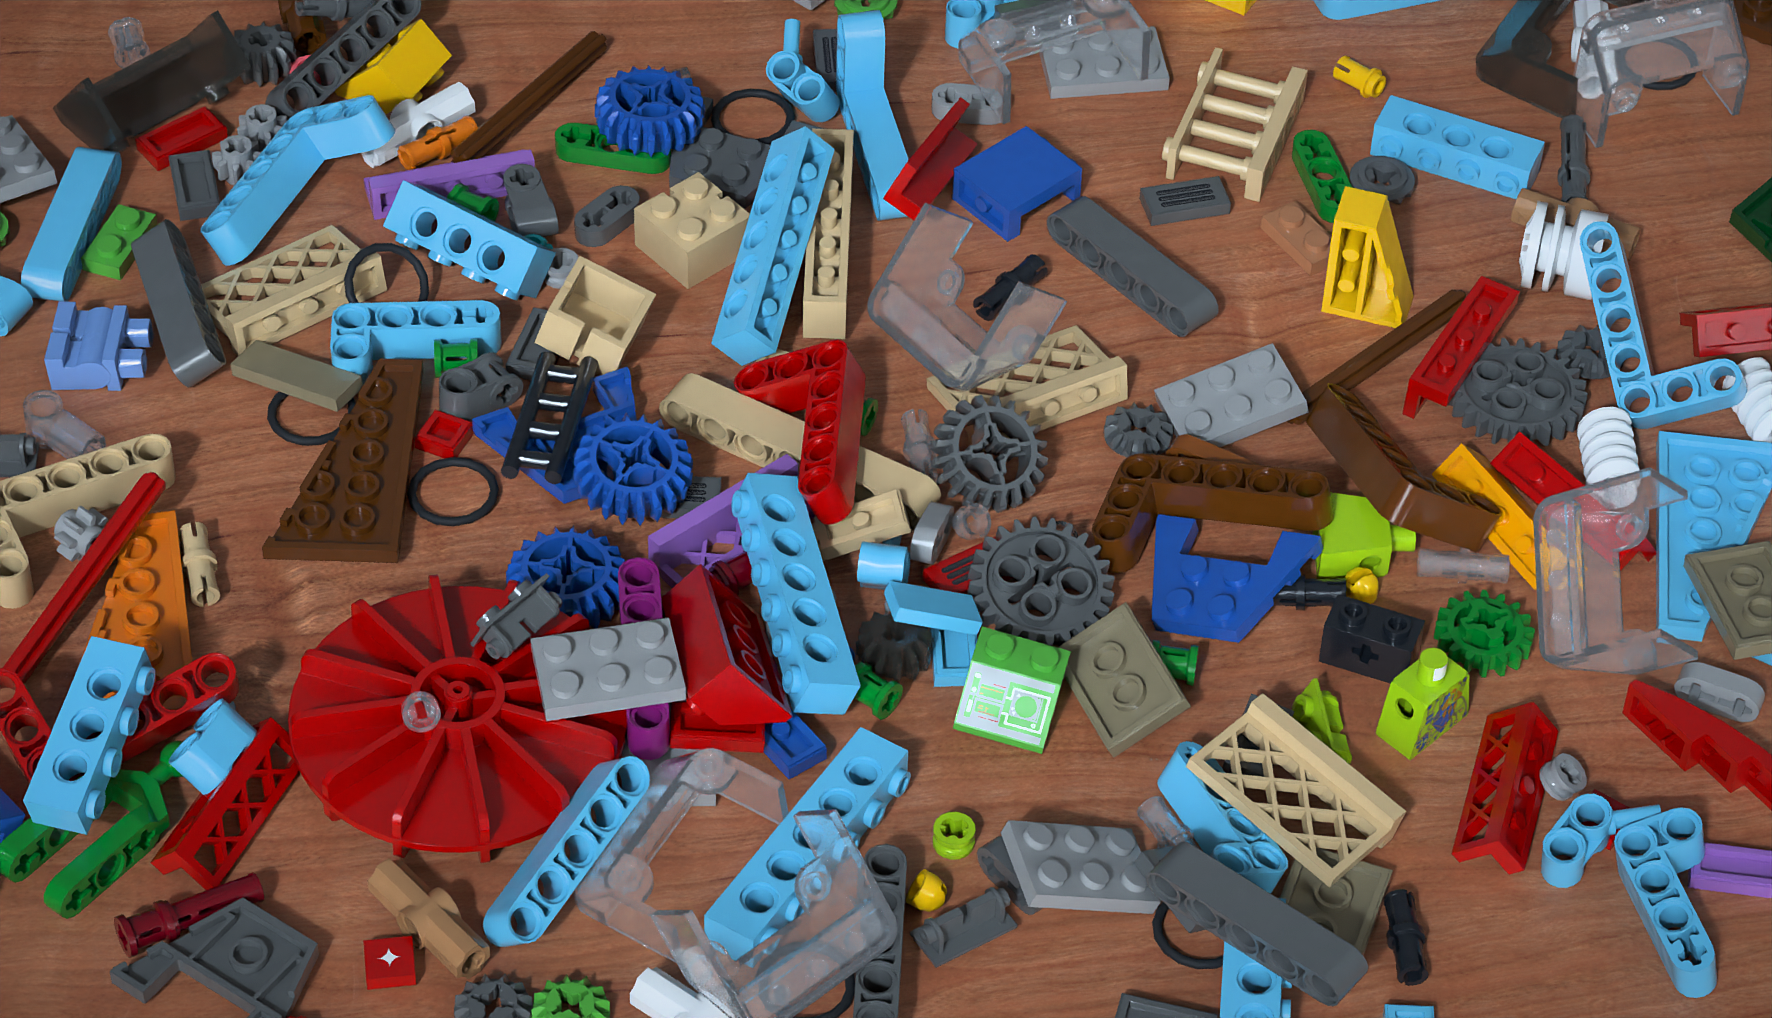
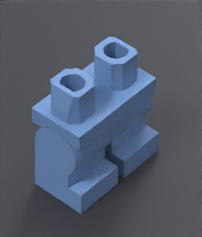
M58 302L52 326L53 332L50 334L44 359L52 390L99 389L107 385L108 391H121L124 378H145L147 371L145 349H131V347H152L154 331L151 319L129 318L127 305H114L113 310L107 307H95L85 311L77 310L76 302Z

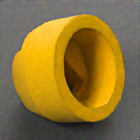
M1355 567L1347 572L1345 576L1346 596L1369 604L1374 603L1379 589L1376 575L1366 567Z
M923 869L913 880L906 896V903L918 910L926 912L936 911L943 906L946 900L947 889L945 882L937 875Z

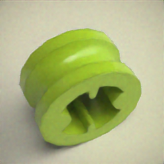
M947 812L935 820L933 825V848L940 856L956 860L967 857L973 851L976 828L975 823L969 816L960 812Z

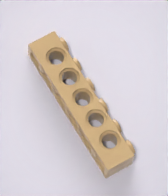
M812 128V132L835 150L806 247L803 338L845 339L854 130Z

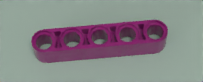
M640 557L631 558L623 562L618 571L620 625L663 619L660 576L657 565L647 558ZM669 703L626 709L627 739L630 752L642 760H654L665 755L670 746Z

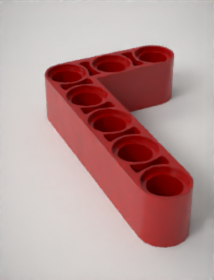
M838 339L752 363L740 370L734 379V387L738 393L786 414L806 409L798 489L817 519L826 525L842 521L849 515L854 505L866 382L865 372L844 341Z
M212 652L154 682L151 693L143 696L138 708L139 719L143 720L145 724L140 731L132 736H127L121 750L122 763L196 723L200 716L219 699L223 698L230 704L239 692V681L233 661L222 653ZM0 668V689L11 688L15 690V694L9 701L0 703V735L30 784L52 731L20 677L8 668ZM214 673H223L228 676L227 681L218 687H210L204 683L206 678ZM176 695L187 699L185 705L180 709L168 710L163 707L164 702L169 697ZM33 726L38 729L37 734L31 740L18 741L15 739L16 733L23 727ZM102 732L93 733L89 735L86 739L96 738ZM85 773L76 774L69 781H74Z

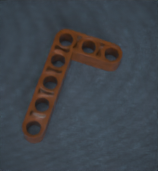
M1327 384L1308 416L1306 423L1377 512L1399 527L1469 551L1479 552L1502 515L1500 509L1489 500L1477 494L1423 476L1358 397L1339 385Z
M1140 453L1127 457L1120 464L1092 525V535L1095 546L1100 545L1102 547L1098 560H1109L1108 572L1113 574L1126 572L1135 566L1158 514L1317 531L1330 525L1334 518L1329 481L1320 472Z

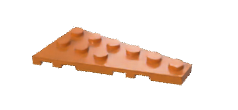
M175 510L148 513L117 555L118 562L113 577L108 579L105 588L106 597L102 609H98L85 647L86 650L91 636L144 647L150 663L155 669V682L193 661ZM110 692L106 694L103 698L113 697L118 692ZM175 695L169 697L164 702L163 707L168 710H177L185 705L187 699ZM139 719L134 733L143 728L145 724L143 720Z

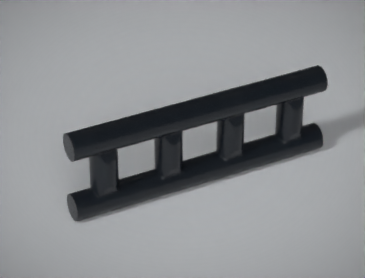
M540 353L501 468V474L508 479L516 478L520 467L546 470L544 477L547 482L551 484L561 482L598 366L596 359L584 357L578 368L554 365L556 359L552 353ZM548 382L574 384L570 396L545 393ZM539 410L564 412L561 424L536 421ZM530 438L555 441L552 453L526 450Z

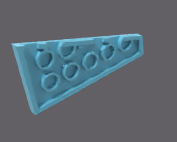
M1659 431L1656 442V637L1702 642L1712 618L1683 566L1685 555L1747 545L1772 491V443Z

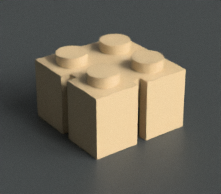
M697 172L671 187L670 196L662 192L634 208L635 245L689 289L736 262L750 213L729 196L723 198V191L701 173Z
M579 256L549 307L534 343L568 360L572 355L578 357L577 364L579 366L584 357H593L598 363L595 374L599 376L618 370L638 335L656 294Z

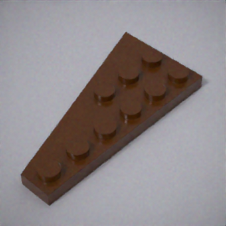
M382 358L378 360L358 392L357 403L350 414L345 413L340 421L339 432L333 441L329 440L300 485V494L291 508L285 509L280 517V526L273 537L269 536L262 546L263 559L374 563L399 562L415 442L414 437L416 435L424 375L423 360Z

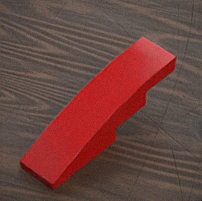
M1637 679L1629 683L1622 713L1681 769L1687 771L1699 764L1728 792L1732 793L1740 787L1746 786L1772 811V755L1724 721L1677 696Z

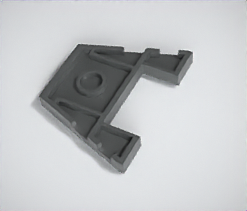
M702 96L703 104H705L703 127L700 134L695 136L694 144H684L682 151L672 149L669 188L699 172L723 191V198L729 196L742 208L746 209L754 202L771 145L761 143L756 139H746L724 133L715 128H705L704 126L713 111V99ZM792 120L784 135L796 131L804 126L809 128L811 131L812 128H824Z
M241 898L189 926L190 933L169 944L161 941L146 949L147 956L130 965H127L125 961L116 965L110 970L112 984L146 1004L178 971H182L249 1013L250 1015L247 1018H287L290 1016L319 956L318 943L245 898Z

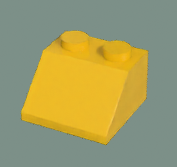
M419 19L403 28L340 85L335 92L338 96L346 99L372 95L384 113L388 114L403 100L414 99L418 102L423 96L420 92L421 88L424 85L425 87L432 85L444 74V70L441 67L452 55L425 22Z

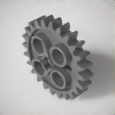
M1501 338L1500 346L1495 347L1490 342L1448 405L1453 406V417H1463V428L1476 426V437H1481L1486 433L1491 434L1492 444H1496L1501 438L1507 439L1509 443L1520 431L1532 442L1537 439L1544 446H1548L1550 435L1561 441L1564 438L1565 430L1574 432L1576 422L1582 420L1588 395L1585 392L1586 380L1579 379V368L1569 369L1570 359L1568 357L1556 360L1557 350L1554 348L1544 353L1540 351L1541 343L1539 342L1528 348L1525 347V342L1521 338L1517 341L1516 346H1510L1505 338Z
M1032 517L1029 528H1025L1018 519H1015L1012 533L1003 526H999L996 539L986 536L982 546L983 550L976 549L973 558L974 564L970 565L968 579L972 581L969 582L967 594L975 597L973 600L978 612L984 611L981 617L983 622L981 626H988L994 623L996 625L995 630L1051 646L1056 643L1058 646L1062 645L1107 615L1110 611L1108 607L1112 605L1115 594L1110 590H1112L1115 578L1107 574L1110 561L1097 560L1102 547L1096 545L1087 548L1088 533H1083L1077 538L1071 536L1073 524L1071 523L1065 526L1062 531L1056 530L1055 518L1049 520L1047 527H1040L1037 517ZM1046 555L1051 557L1054 561H1044L1041 560L1038 556ZM1010 576L1015 578L1018 582L1009 583L1007 581H1004L1001 577ZM1064 589H1075L1080 593V595H1071L1067 593ZM1021 600L1020 602H1018V603H1016V604H1014V605H1011V604H1010V603H1014V602H1017V601ZM1028 610L1041 611L1045 616L1036 617L1031 615Z

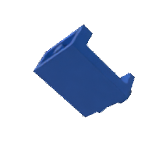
M1025 126L955 167L952 199L1009 242L1020 235L1021 216L1061 192L1072 201L1080 197L1082 167L1076 161L1068 158L1056 149L1047 139Z

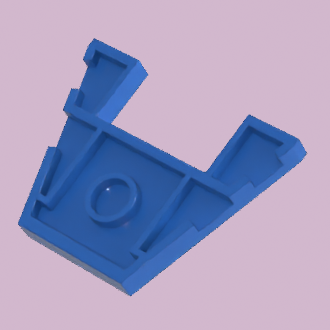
M628 367L594 377L592 391L604 410L581 418L560 483L551 484L547 482L544 477L546 470L520 467L523 473L563 504L580 499L578 485H575L573 480V469L575 467L574 454L579 449V443L583 435H590V430H592L594 424L605 427L608 417H611L616 422H622V418L627 413L631 420H637L634 394L631 386V374ZM505 407L473 418L472 428L478 438L505 458L517 420L509 407ZM530 438L526 450L552 453L555 441ZM601 470L602 473L606 476L607 472Z
M1158 514L1156 518L1152 622L1156 631L1239 643L1274 605L1273 597L1284 585L1292 586L1301 576L1300 568L1309 558L1315 560L1322 553L1323 544L1321 536L1282 531L1268 564H1252L1188 555L1199 532L1196 520Z

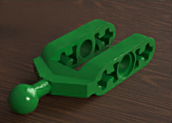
M174 741L167 744L161 751L160 763L148 773L120 769L116 777H110L105 790L106 800L103 811L113 800L128 810L129 813L55 875L44 893V903L47 907L66 919L76 916L151 851L158 841L159 835L170 826L168 812L160 787L171 777H183L168 762L173 752L183 741ZM30 817L0 843V874L15 883L23 881L79 833L33 823Z

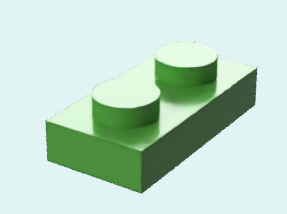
M118 204L82 255V269L87 272L121 280L135 261L131 243L158 224L156 214Z

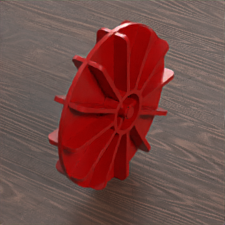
M438 574L428 575V589L397 595L371 606L363 599L352 603L351 617L331 631L315 649L305 651L301 658V670L293 686L289 702L288 726L293 756L302 777L311 791L323 803L324 814L331 821L342 819L362 832L392 843L393 855L400 858H405L409 849L412 848L440 853L478 852L480 863L490 862V850L508 847L546 833L560 812L569 805V800L591 770L599 763L619 759L625 744L627 733L626 709L546 721L531 651V638L589 630V620L580 613L570 617L560 611L558 616L549 621L536 633L522 621L520 624L531 634L529 639L507 658L500 657L499 659H494L488 654L486 650L487 643L483 639L474 647L470 645L480 630L476 622L493 606L497 605L501 610L511 602L508 596L521 584L520 581L510 579L505 590L478 586L441 587Z

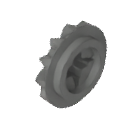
M1371 156L1361 159L1353 165L1349 181L1353 188L1387 195L1388 201L1400 205L1405 197H1411L1415 177L1412 170L1400 160L1387 156Z
M1579 325L1575 331L1566 330L1562 340L1558 341V360L1568 357L1570 359L1569 369L1579 368V377L1587 379L1610 377L1598 325L1593 330H1587L1582 325ZM1585 346H1590L1592 350L1599 351L1598 357L1590 349H1585Z
M1134 402L1129 409L1117 406L1114 415L1106 417L1103 434L1107 445L1124 457L1140 453L1160 455L1171 445L1173 424L1168 423L1165 412L1155 413L1152 404L1143 409L1138 408ZM1131 425L1139 429L1146 427V432L1143 433L1139 429L1131 431Z
M484 974L479 982L472 983L466 981L464 991L459 995H455L454 1018H486L485 1005H490L493 999L496 1000V998H500L501 1007H496L494 1012L490 1013L489 1018H532V996H529L526 992L523 982H511L506 974L500 979H490Z

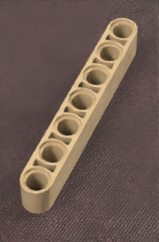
M693 373L686 374L660 403V414L670 426L676 427L677 430L763 468L788 454L798 463L799 480L805 421ZM859 446L854 503L897 489L904 500L911 530H915L929 503L940 500L941 493L938 485L929 476Z

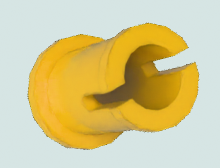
M1346 55L1338 60L1337 63L1349 69L1350 72L1347 73L1334 67V79L1356 88L1364 98H1369L1370 96L1376 98L1382 93L1386 85V77L1382 75L1380 69H1369Z

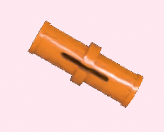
M467 115L442 128L436 126L428 129L425 136L398 147L399 160L405 169L411 170L432 159H444L450 156L451 151L472 134L478 126L474 119Z

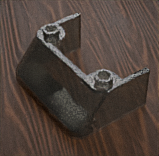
M1518 0L1477 53L1476 74L1478 78L1492 87L1561 119L1568 115H1576L1578 78L1546 64L1552 53V43L1546 33L1571 0ZM1604 0L1646 20H1650L1653 16L1654 0Z
M217 10L210 14L187 36L97 83L92 84L89 77L82 80L53 107V110L60 122L89 148L121 153L130 147L128 140L205 99L211 105L229 95L231 92L228 86L248 71L251 65Z

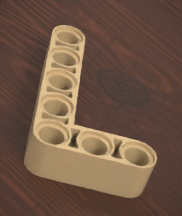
M146 434L1 480L0 606L11 609L19 608L28 604L34 595L28 556L21 544L20 537L54 527L63 513L71 509L77 510L79 506L84 507L86 510L94 508L100 512L121 505L145 473L154 472L158 474L166 483L165 490L170 488L176 479L170 441L160 434Z

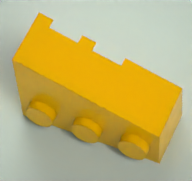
M1345 186L1334 218L1321 312L1397 328L1407 320L1414 295L1388 197L1384 194Z

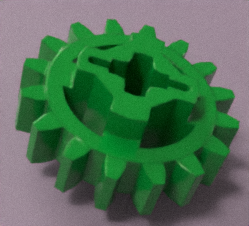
M1482 590L1480 597L1474 598L1469 591H1464L1462 602L1451 597L1448 599L1447 608L1440 607L1433 639L1438 640V649L1448 653V657L1454 662H1461L1463 668L1468 673L1472 668L1479 669L1481 678H1486L1488 670L1494 669L1501 677L1505 676L1507 665L1512 669L1518 670L1520 669L1521 660H1528L1535 628L1530 627V614L1519 615L1521 607L1519 602L1510 605L1504 603L1505 594L1501 593L1496 599H1491L1487 590Z

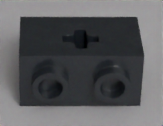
M1337 594L1324 624L1319 662L1391 684L1396 676L1417 661L1425 620Z

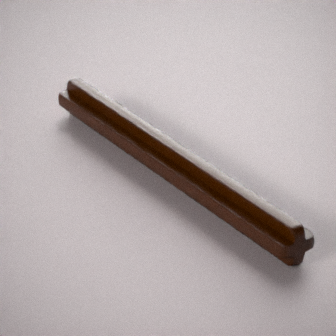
M596 31L588 33L451 151L453 158L451 162L457 163L482 158L607 49L606 37L603 34L599 35Z
M1462 290L1449 291L1303 391L1302 394L1307 401L1308 413L1287 422L1297 425L1305 422L1328 383L1339 385L1350 391L1447 324L1466 298L1465 292Z

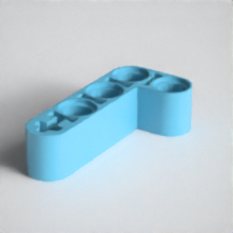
M483 300L374 302L341 305L332 315L330 341L332 366L361 375L362 384H364L373 370V360H379L380 358L434 359L435 339H441L442 343L445 344L469 343L471 338H477L478 357L489 352L497 353L502 345L499 308L494 303ZM464 356V357H446V359H450V358H466V357H465V356Z
M1189 741L1181 742L1157 780L1160 791L1203 852L1271 894L1288 868V860L1275 841L1186 768L1189 758L1203 748V746ZM1210 758L1206 762L1217 772L1225 773L1216 759Z
M1680 807L1621 828L1615 836L1614 846L1619 876L1675 988L1686 997L1699 998L1708 995L1716 987L1717 969L1715 952L1677 873L1691 869L1703 860L1705 844L1701 817L1689 808ZM1685 837L1687 839L1679 840L1677 838ZM1638 853L1643 854V855H1639V856H1632L1633 854H1638ZM1653 890H1662L1661 892H1657V893H1651V892H1650V891H1653ZM1672 927H1680V928H1681V929H1679V930H1668L1669 928H1672ZM1691 955L1692 962L1685 960V958Z

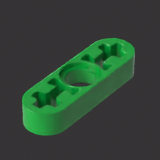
M567 123L560 126L555 132L556 155L566 162L647 174H659L670 167L671 149L668 156L662 152H655L652 157L646 152H640L634 156L631 149L616 152L604 150L603 148L608 145L618 144L607 143L606 136L599 134V128L596 125Z
M1317 130L1301 131L1295 135L1293 140L1292 160L1318 215L1323 220L1334 223L1345 186H1352L1329 138ZM1313 153H1317V157L1313 158ZM1327 173L1334 178L1322 180L1316 178L1314 174ZM1334 194V200H1330L1331 195Z

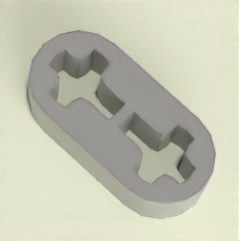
M945 83L933 90L931 110L935 118L939 120L944 118L960 97L970 103L958 123L996 125L1007 117L1008 95L998 87Z
M933 501L929 503L913 534L910 548L911 560L931 565L935 563L951 531L954 517L953 506Z
M1701 662L1685 664L1674 685L1677 697L1702 710L1738 722H1751L1755 720L1765 700V692L1757 682Z

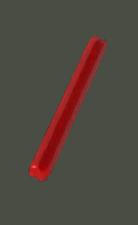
M149 472L141 476L2 667L14 671L20 677L23 684L32 675L165 490L166 483L158 474Z

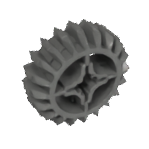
M982 395L975 396L971 400V404L966 400L960 401L955 406L956 411L948 410L942 417L944 423H939L934 429V434L939 439L934 440L930 444L929 450L939 456L931 461L930 467L943 469V473L937 478V484L949 482L952 488L948 491V498H953L960 493L964 496L962 507L968 508L976 501L979 513H985L990 509L991 505L996 513H1002L1007 508V504L1012 508L1018 507L1023 502L1022 497L1030 498L1036 492L1033 484L1038 485L1044 479V474L1039 469L1044 468L1048 464L1049 458L1039 452L1047 447L1048 441L1035 438V435L1041 430V425L1034 424L1029 426L1026 420L1030 416V411L1025 410L1020 415L1015 413V400L1009 401L1002 407L999 395H993L987 403ZM973 425L972 445L964 451H959V439L963 428ZM998 429L1003 431L1010 439L1002 436ZM1013 457H1018L1017 475L1014 481L1005 484L1006 463ZM968 469L975 471L981 480L973 476Z

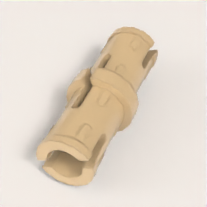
M190 522L183 525L178 533L184 554L181 559L182 571L189 580L192 603L203 607L201 593L205 592L207 604L211 606L220 598V591L215 577L217 559L216 555L210 551L207 527L203 523L195 522L197 536H193Z

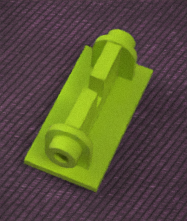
M1313 678L1302 694L1298 695L1292 705L1294 714L1292 717L1350 764L1352 754L1348 747L1346 735L1340 734L1344 727L1338 708V700L1329 691H1321L1318 679Z

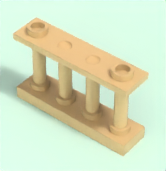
M1215 47L1209 62L1203 61L1201 63L1197 76L1198 86L1174 137L1168 136L1165 141L1162 160L1167 161L1166 178L1174 180L1182 161L1240 175V180L1246 181L1244 198L1260 202L1303 104L1308 70L1292 66L1286 82L1280 80L1278 84L1221 70L1223 49ZM1218 85L1274 99L1275 107L1269 105L1266 109L1214 96L1213 93ZM1205 110L1263 124L1264 132L1257 131L1256 134L1202 121L1201 119ZM1195 135L1252 150L1251 154H1253V157L1246 156L1245 159H1240L1189 145Z

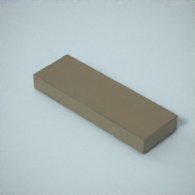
M255 340L231 363L232 375L337 412L363 386L361 375Z

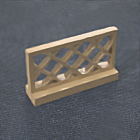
M330 225L201 284L206 299L214 295H226L224 300H206L214 325L230 339L232 351L239 356L255 340L271 345L331 317L339 306L349 303L345 296L344 277L349 262L361 249L337 228ZM329 242L335 245L334 249H316ZM377 252L365 257L356 268L353 277L354 294L359 303L387 291L381 256ZM288 261H299L297 266H280ZM310 262H328L326 267L308 266ZM251 278H263L261 283H243ZM274 278L291 279L290 284L272 283ZM237 295L255 296L253 301L235 300Z
M1075 325L928 377L927 389L947 411H956L955 406L962 400H966L971 404V400L978 395H982L987 403L992 396L974 393L976 388L996 390L994 395H999L1002 407L1009 401L1015 400L1016 408L1014 412L1020 415L1025 410L1030 411V416L1026 420L1029 426L1034 424L1041 425V430L1127 400V364L1119 356L1109 359ZM1073 342L1079 347L1078 351L1057 349ZM1028 358L1042 359L1040 365L1020 362ZM1051 361L1071 363L1069 369L1049 365ZM1080 365L1088 366L1079 370ZM991 371L1004 373L1002 378L984 376L983 374ZM1014 374L1034 377L1032 382L1012 380ZM1043 378L1052 379L1047 382L1041 383ZM952 385L967 386L964 392L946 389V387ZM1005 392H1011V393H1013V394H1010V395H1008V396L1003 397L1004 394H1005ZM973 425L964 428L968 433L969 446L972 445ZM998 429L1002 436L1010 439L1003 431Z
M1264 693L1251 702L1248 711L1190 757L1186 768L1329 888L1377 846L1381 849L1391 841L1406 813L1401 806ZM1242 733L1260 750L1238 748L1237 737ZM1210 758L1230 760L1232 774L1217 772L1206 762ZM1240 761L1262 763L1264 777L1242 775ZM1272 764L1280 765L1294 776L1296 780L1274 778ZM1244 788L1266 790L1267 803L1251 801L1244 795ZM1276 791L1298 793L1300 807L1278 805ZM1308 794L1318 796L1332 810L1310 808ZM1280 818L1302 820L1303 834L1288 832L1280 825ZM1312 821L1334 823L1336 837L1314 835ZM1344 824H1351L1365 835L1367 839L1346 838ZM1316 848L1338 850L1339 863L1331 868L1317 856Z

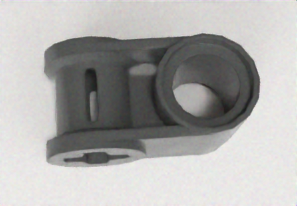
M516 164L509 167L505 171L503 179L508 194L505 199V210L510 219L512 231L522 236L537 234L541 237L558 234L559 227L556 210L552 199L547 194L540 172L537 168L528 164Z
M485 353L473 361L448 369L442 373L439 378V411L472 422L473 418L512 405L523 391V382L517 375L507 372L503 367V360L496 353Z

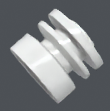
M1538 201L1536 210L1527 222L1519 258L1522 276L1520 287L1531 289L1535 271L1545 272L1541 291L1548 292L1555 275L1564 276L1563 291L1565 296L1591 300L1592 294L1580 247V236L1587 225L1593 222L1603 221L1607 223L1609 214L1581 209L1575 225L1572 227L1565 225V206L1558 205L1555 223L1545 222L1548 203ZM1604 239L1594 245L1592 252L1601 253Z

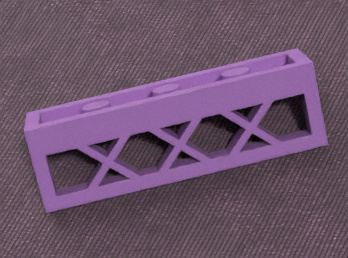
M531 149L518 150L463 162H451L364 178V188L374 220L387 218L403 180L424 186L446 198L453 187L459 183L468 186L470 192L481 197L491 196L498 198L508 195L503 179L505 171L516 164H528L535 167V160Z
M785 454L755 473L797 476L798 478V463L788 454ZM744 479L648 536V558L657 565L659 576L670 587L673 588L683 579L673 570L680 564H702L709 570L713 563L719 560L726 562L743 553L742 533L737 517L733 516L731 504L735 491L740 489ZM805 501L808 514L811 520L815 517V514ZM715 543L734 544L733 550L726 554L707 553L708 548Z

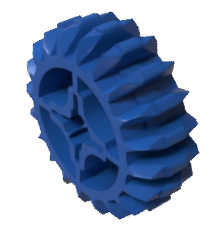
M649 65L643 70L632 66L629 73L618 71L616 78H606L605 85L599 87L595 104V117L599 134L606 136L607 143H617L619 151L631 149L634 156L640 152H646L650 157L655 152H662L668 156L670 149L682 151L684 144H694L695 136L700 134L703 127L705 104H703L700 88L693 86L692 78H682L680 71L669 73L665 66L660 70L651 69Z
M625 413L622 422H616L611 417H608L605 427L594 424L592 430H590V435H583L579 443V449L574 454L573 480L575 485H578L580 499H588L590 511L602 508V515L605 520L612 515L619 516L622 525L628 518H635L641 526L647 516L658 522L660 517H662V511L673 514L677 503L684 502V499L687 497V490L692 485L693 473L691 471L693 468V458L688 453L686 440L678 439L676 427L664 430L662 419L653 424L648 423L645 414L640 417L639 421L631 420L628 414ZM601 470L607 472V475L605 476Z
M574 525L569 532H560L555 526L551 535L547 536L538 531L535 542L523 540L521 550L513 551L511 564H508V570L506 571V582L508 584L509 580L513 579L522 583L528 579L534 584L547 573L550 577L542 587L548 593L551 591L555 592L561 598L562 606L559 610L570 617L578 613L582 614L589 620V627L596 629L600 620L611 621L614 611L619 610L618 571L622 563L625 562V559L621 558L618 546H610L607 536L595 539L592 529L581 534L576 531Z

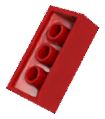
M700 564L661 597L665 618L670 619L687 691L686 702L695 713L700 716L707 714L719 725L780 723L788 721L792 717V713L783 690L761 615Z

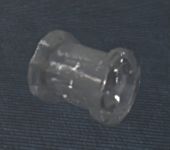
M124 17L114 21L108 29V35L111 43L116 47L114 51L116 64L124 70H136L145 66L149 62L151 54L149 46L143 41L145 34L141 22L131 17Z

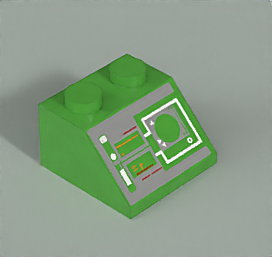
M982 626L971 659L953 729L1042 754L1071 651Z

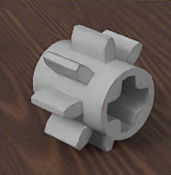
M259 104L252 106L246 111L245 115H239L237 134L248 137L251 142L257 141L259 152H262L286 123L287 117L286 115L277 117L275 107Z
M243 135L229 136L220 141L221 151L212 152L213 169L218 171V179L220 181L226 180L227 183L234 186L260 155L258 142H251L248 137Z
M79 506L77 510L71 509L60 516L54 528V538L61 543L56 551L71 562L76 559L80 561L103 530V526L108 518L94 508L86 510L84 507Z

